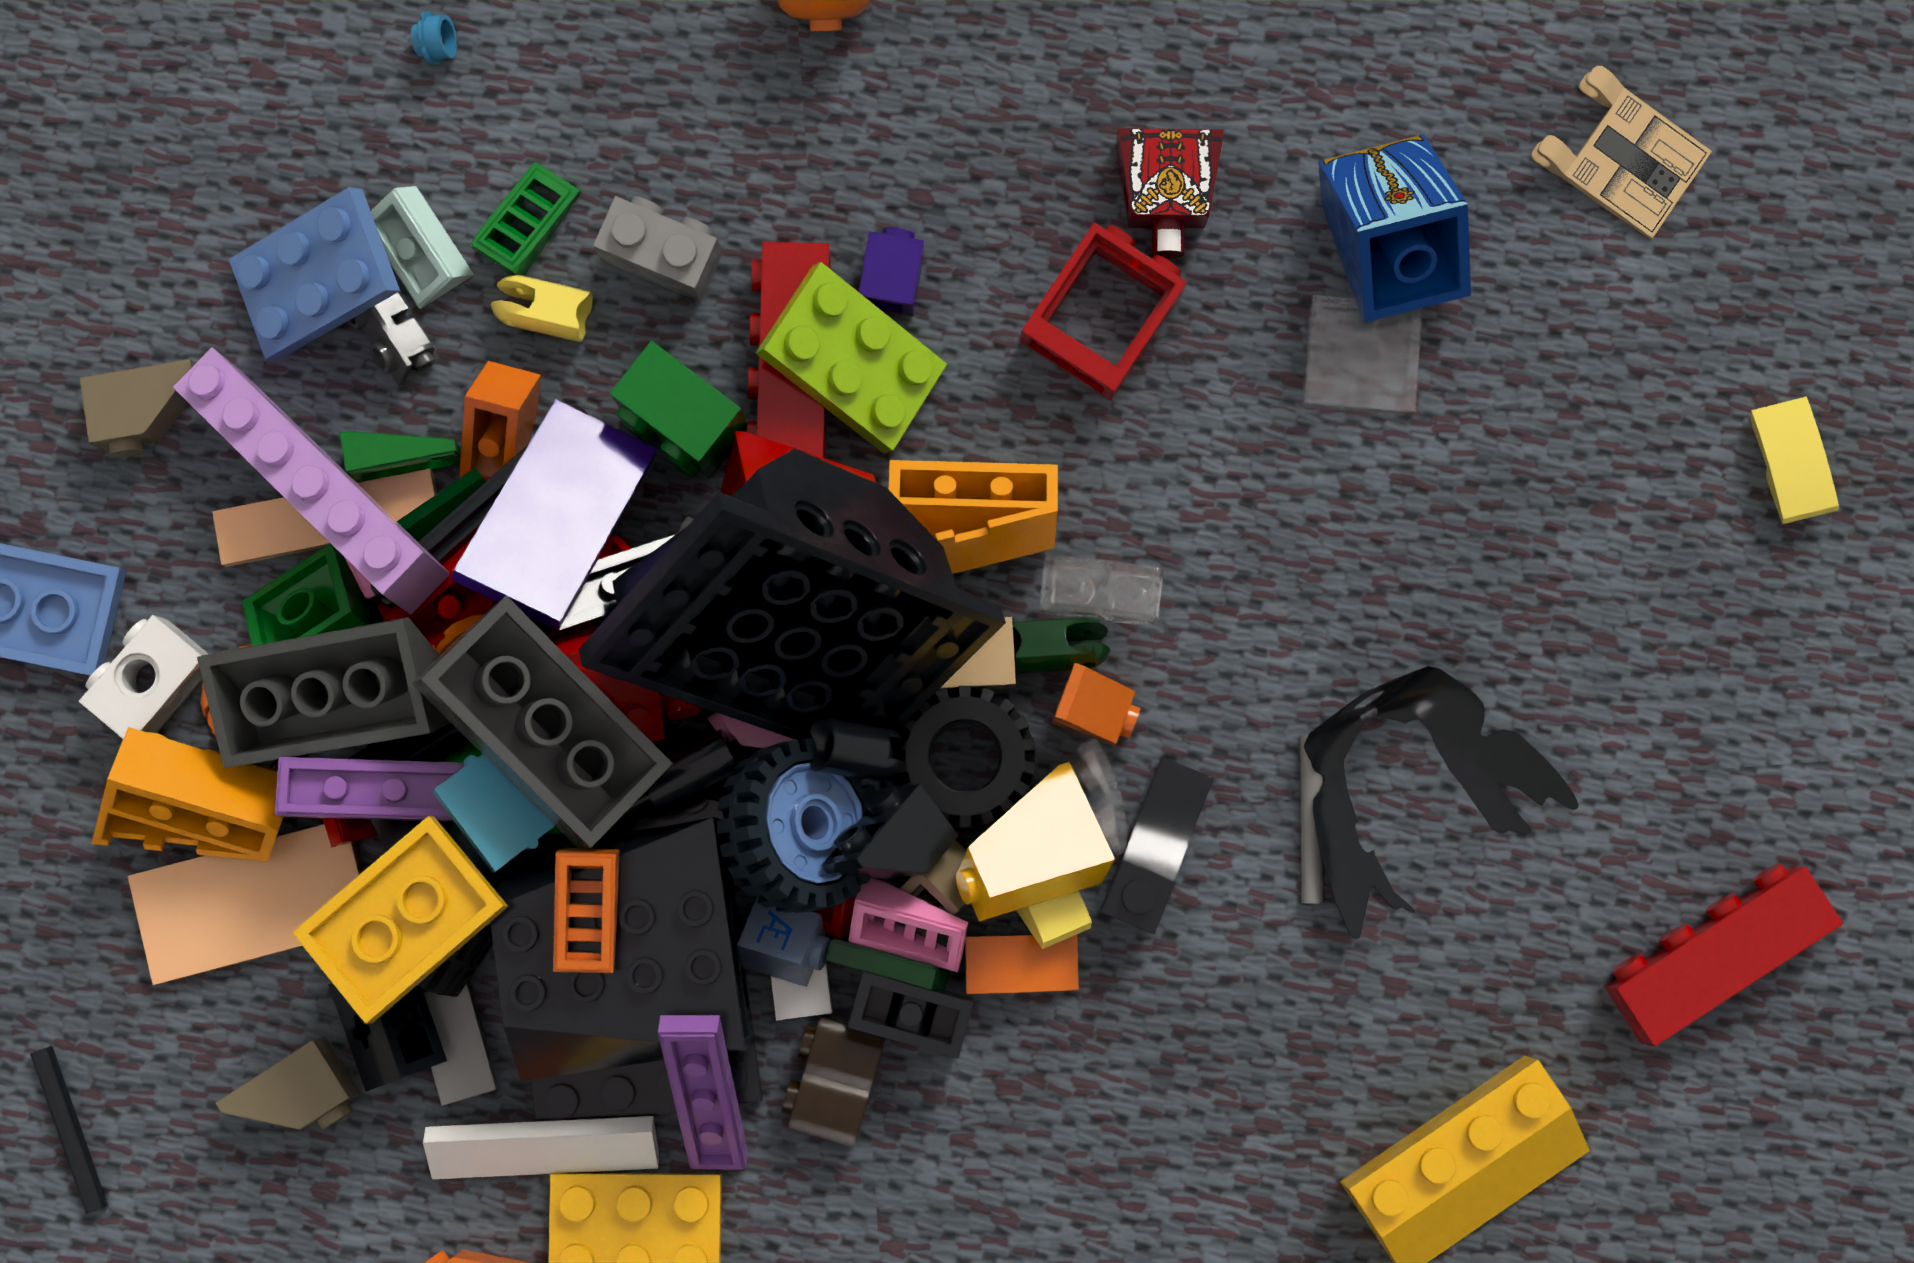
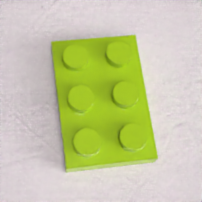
M822 262L810 268L756 351L758 356L883 454L895 449L947 365L946 362Z

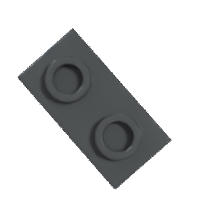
M396 293L352 318L348 323L355 329L361 327L371 343L370 353L375 365L383 374L390 373L400 387L405 383L411 366L417 372H422L434 365L436 360L432 355L435 348L414 317L398 325L394 323V318L407 313L408 310L399 293Z

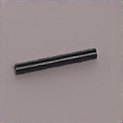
M53 1046L31 1053V1059L85 1213L88 1214L109 1206Z

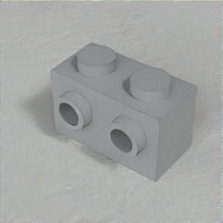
M615 196L593 244L601 261L701 302L723 254L718 239L712 236L714 230L706 224L689 217H684L682 223L662 215L664 210L660 206L645 198L633 196L632 201L629 202Z

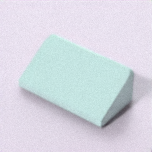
M416 186L394 188L371 210L391 267L419 309H422L474 275Z

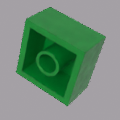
M652 340L609 393L619 407L615 415L624 422L622 425L647 444H650L654 437L662 443L659 449L667 455L666 459L690 478L699 471L710 479L729 455L734 431L746 432L747 420L739 406Z

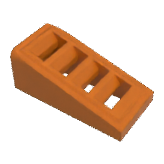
M562 848L556 852L553 972H614L619 882L618 849ZM572 868L603 869V879H572ZM571 893H602V904L570 903ZM570 917L602 918V928L569 927ZM568 941L601 942V952H568Z

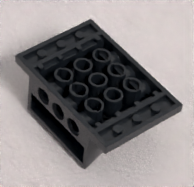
M794 448L759 468L741 488L730 496L718 492L686 528L614 579L612 584L617 607L579 648L582 667L799 740L812 738L809 728L815 720L822 717L888 727L897 731L1006 621L1000 605L956 588L944 547L887 487Z
M700 797L664 817L624 818L623 824L617 832L603 835L591 848H584L619 850L617 924L613 973L553 972L556 852L562 848H577L564 834L545 833L537 839L539 844L535 849H524L496 872H490V885L509 906L490 922L503 1027L520 1080H531L536 1121L654 1117L677 1113L658 1036L660 1015H720L738 1104L763 1100L746 969L743 966L737 947L741 933L734 881L727 869L731 866L730 857H722L719 845L727 843L728 838L727 834H717V821L725 818L724 812L717 810L719 801ZM572 868V879H603V869ZM571 893L570 903L602 904V893ZM570 917L569 927L602 928V918ZM568 941V952H601V942Z

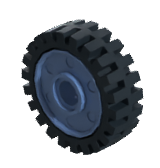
M813 738L777 743L750 754V758L742 760L734 768L737 774L729 776L723 786L731 794L719 798L717 810L728 813V818L717 821V834H728L730 841L719 845L722 857L734 856L736 862L727 869L733 879L746 878L740 888L748 896L759 895L757 903L766 908L776 907L778 912H809L842 904L846 899L853 898L862 891L859 885L866 884L871 879L869 877L827 874L821 866L836 848L834 841L837 836L849 826L856 824L868 811L866 803L876 793L873 784L862 786L860 783L863 780L862 778L814 772L811 770L810 765L816 753Z

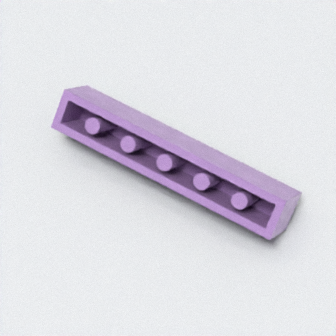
M213 347L173 386L382 595L411 615L450 575L424 547L256 384Z

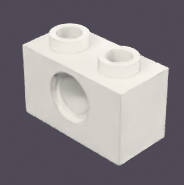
M152 615L148 621L146 619L140 620L127 632L122 641V644L125 646L112 663L106 662L91 674L85 685L88 691L79 700L83 706L123 739L128 727L144 732L158 733L202 681L197 657L208 653L169 620ZM151 664L155 670V681L150 689L141 692L136 684L137 673L143 666Z

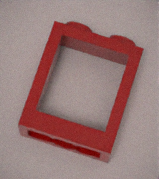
M1094 222L1021 330L1020 342L1112 401L1183 294L1187 281L1179 277L1182 273L1181 270L1168 259L1160 255H1154L1151 259L1134 248L1135 241L1123 230L1113 225H1108L1105 229ZM1095 254L1162 296L1116 366L1049 323Z

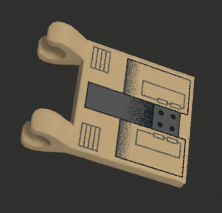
M1596 66L1583 77L1578 88L1581 92L1609 109L1581 150L1575 156L1560 139L1548 135L1535 146L1530 157L1533 161L1566 180L1634 229L1652 239L1712 151L1625 89L1608 69L1603 66Z

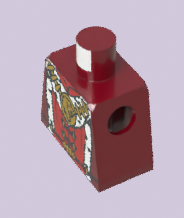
M1118 128L1115 151L1128 227L1152 228V256L1160 255L1166 259L1184 256L1185 228H1205L1211 209L1223 142V129Z

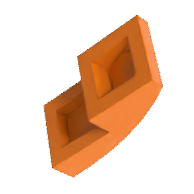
M1032 934L965 937L967 994L1079 990L1077 935L1045 949L1040 947Z

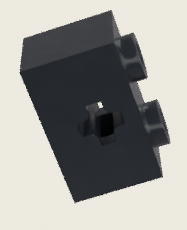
M333 983L328 984L365 1092L447 1061L421 987L415 986L375 1022L365 1024Z

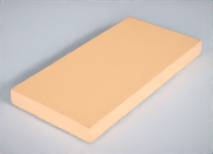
M323 824L277 836L268 862L201 856L127 876L152 985L302 947L292 932L362 873L355 842L331 848L326 828Z

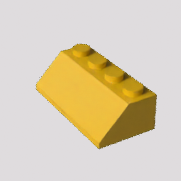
M1523 1056L1341 1180L1340 1183L1393 1263H1428L1581 1158L1590 1149L1570 1105L1540 1061Z

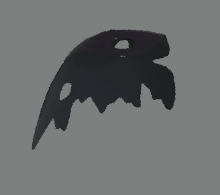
M1426 666L1366 691L1312 730L1304 744L1305 752L1311 761L1313 769L1324 778L1319 792L1313 799V815L1322 861L1336 905L1348 932L1354 939L1360 938L1371 887H1375L1393 909L1403 907L1411 913L1415 912V909L1392 889L1375 856V850L1371 852L1364 851L1356 833L1355 825L1358 820L1348 793L1344 759L1365 724L1360 719L1361 715L1377 708L1376 717L1404 724L1418 719L1430 731L1436 749L1449 771L1462 785L1491 829L1496 832L1504 833L1508 830H1513L1520 835H1527L1532 831L1499 787L1500 783L1519 789L1541 806L1550 797L1571 810L1579 807L1574 793L1561 775L1520 734L1502 729L1488 736H1482L1481 729L1485 716L1482 701L1467 686L1440 668ZM1383 691V693L1380 696H1378L1370 703L1360 708L1354 709L1360 702H1362L1366 698L1370 697L1375 693Z

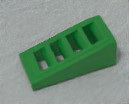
M534 162L483 224L470 243V246L475 253L509 275L525 276L581 194V191L537 162ZM536 182H539L561 197L555 204H552L533 192L532 188ZM524 200L547 213L541 221L520 208ZM513 217L533 229L528 237L508 225ZM501 234L520 246L515 254L496 242Z
M355 431L340 432L345 470L357 482L425 469L434 471L460 465L461 447L453 439Z

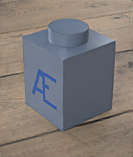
M757 896L737 943L744 968L807 987L814 969L820 971L824 967L828 945L831 941L826 936L821 914L812 911L799 913L778 912L776 907L766 908L757 903L759 897Z

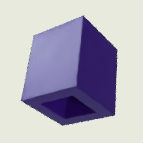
M895 227L883 228L882 233L869 231L859 293L881 311L914 316L924 257V240L914 239L915 234L911 231Z

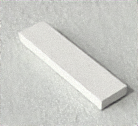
M653 1116L425 1127L423 1139L432 1179L658 1169L659 1149Z

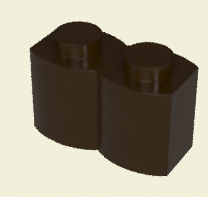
M824 1016L820 1017L817 1027L807 1024L798 1053L799 1058L807 1060L801 1082L791 1079L781 1111L791 1115L788 1128L854 1147L886 1038L848 1028V1023Z

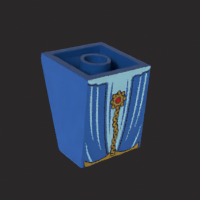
M1424 134L1318 161L1321 201L1326 219L1364 323L1471 296L1468 203Z

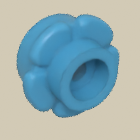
M431 11L421 13V20L411 28V42L415 53L419 57H424L430 65H439L440 60L454 58L457 53L456 30L450 17L446 14L434 15Z

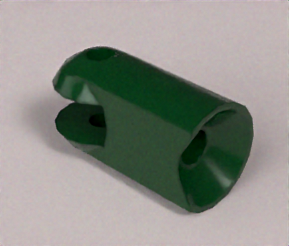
M1073 617L1012 621L1013 642L1016 648L1014 658L1015 674L1068 671L1072 669L1074 663L1092 669L1105 662L1111 652L1107 645L1099 642H1083L1072 646L1068 644V642L1099 640L1106 637L1108 629L1098 619Z

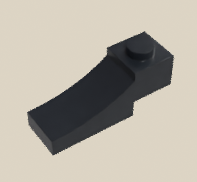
M1161 757L1119 859L1120 862L1100 908V913L1150 934H1155L1176 883L1178 871L1214 780L1213 777Z

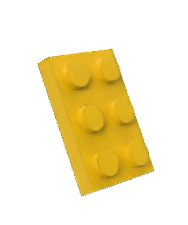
M428 816L292 933L364 1023L372 1024L509 906L438 820L433 816Z
M551 1173L549 1263H721L722 1173Z

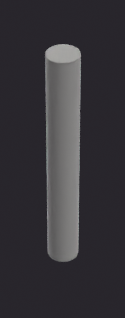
M1306 735L1300 736L1301 903L1324 904L1323 861L1313 815V799L1323 784V776L1313 769L1311 761L1305 752L1304 744L1308 737Z

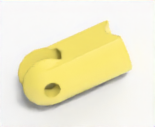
M522 275L507 276L497 282V287L503 293L533 301L530 308L503 300L491 302L493 314L503 324L579 343L583 341L586 333V318L591 312L593 304L591 291Z

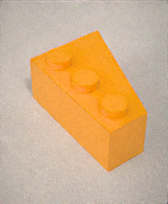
M890 460L888 490L944 547L952 574L1054 549L1058 515V465Z
M128 727L107 778L91 844L109 846L112 837L144 840L143 847L145 850L162 851L165 842L197 846V855L268 862L283 817L275 815L278 771L270 767L253 764L224 768L221 755L217 751L200 749L170 740L158 733L144 732Z

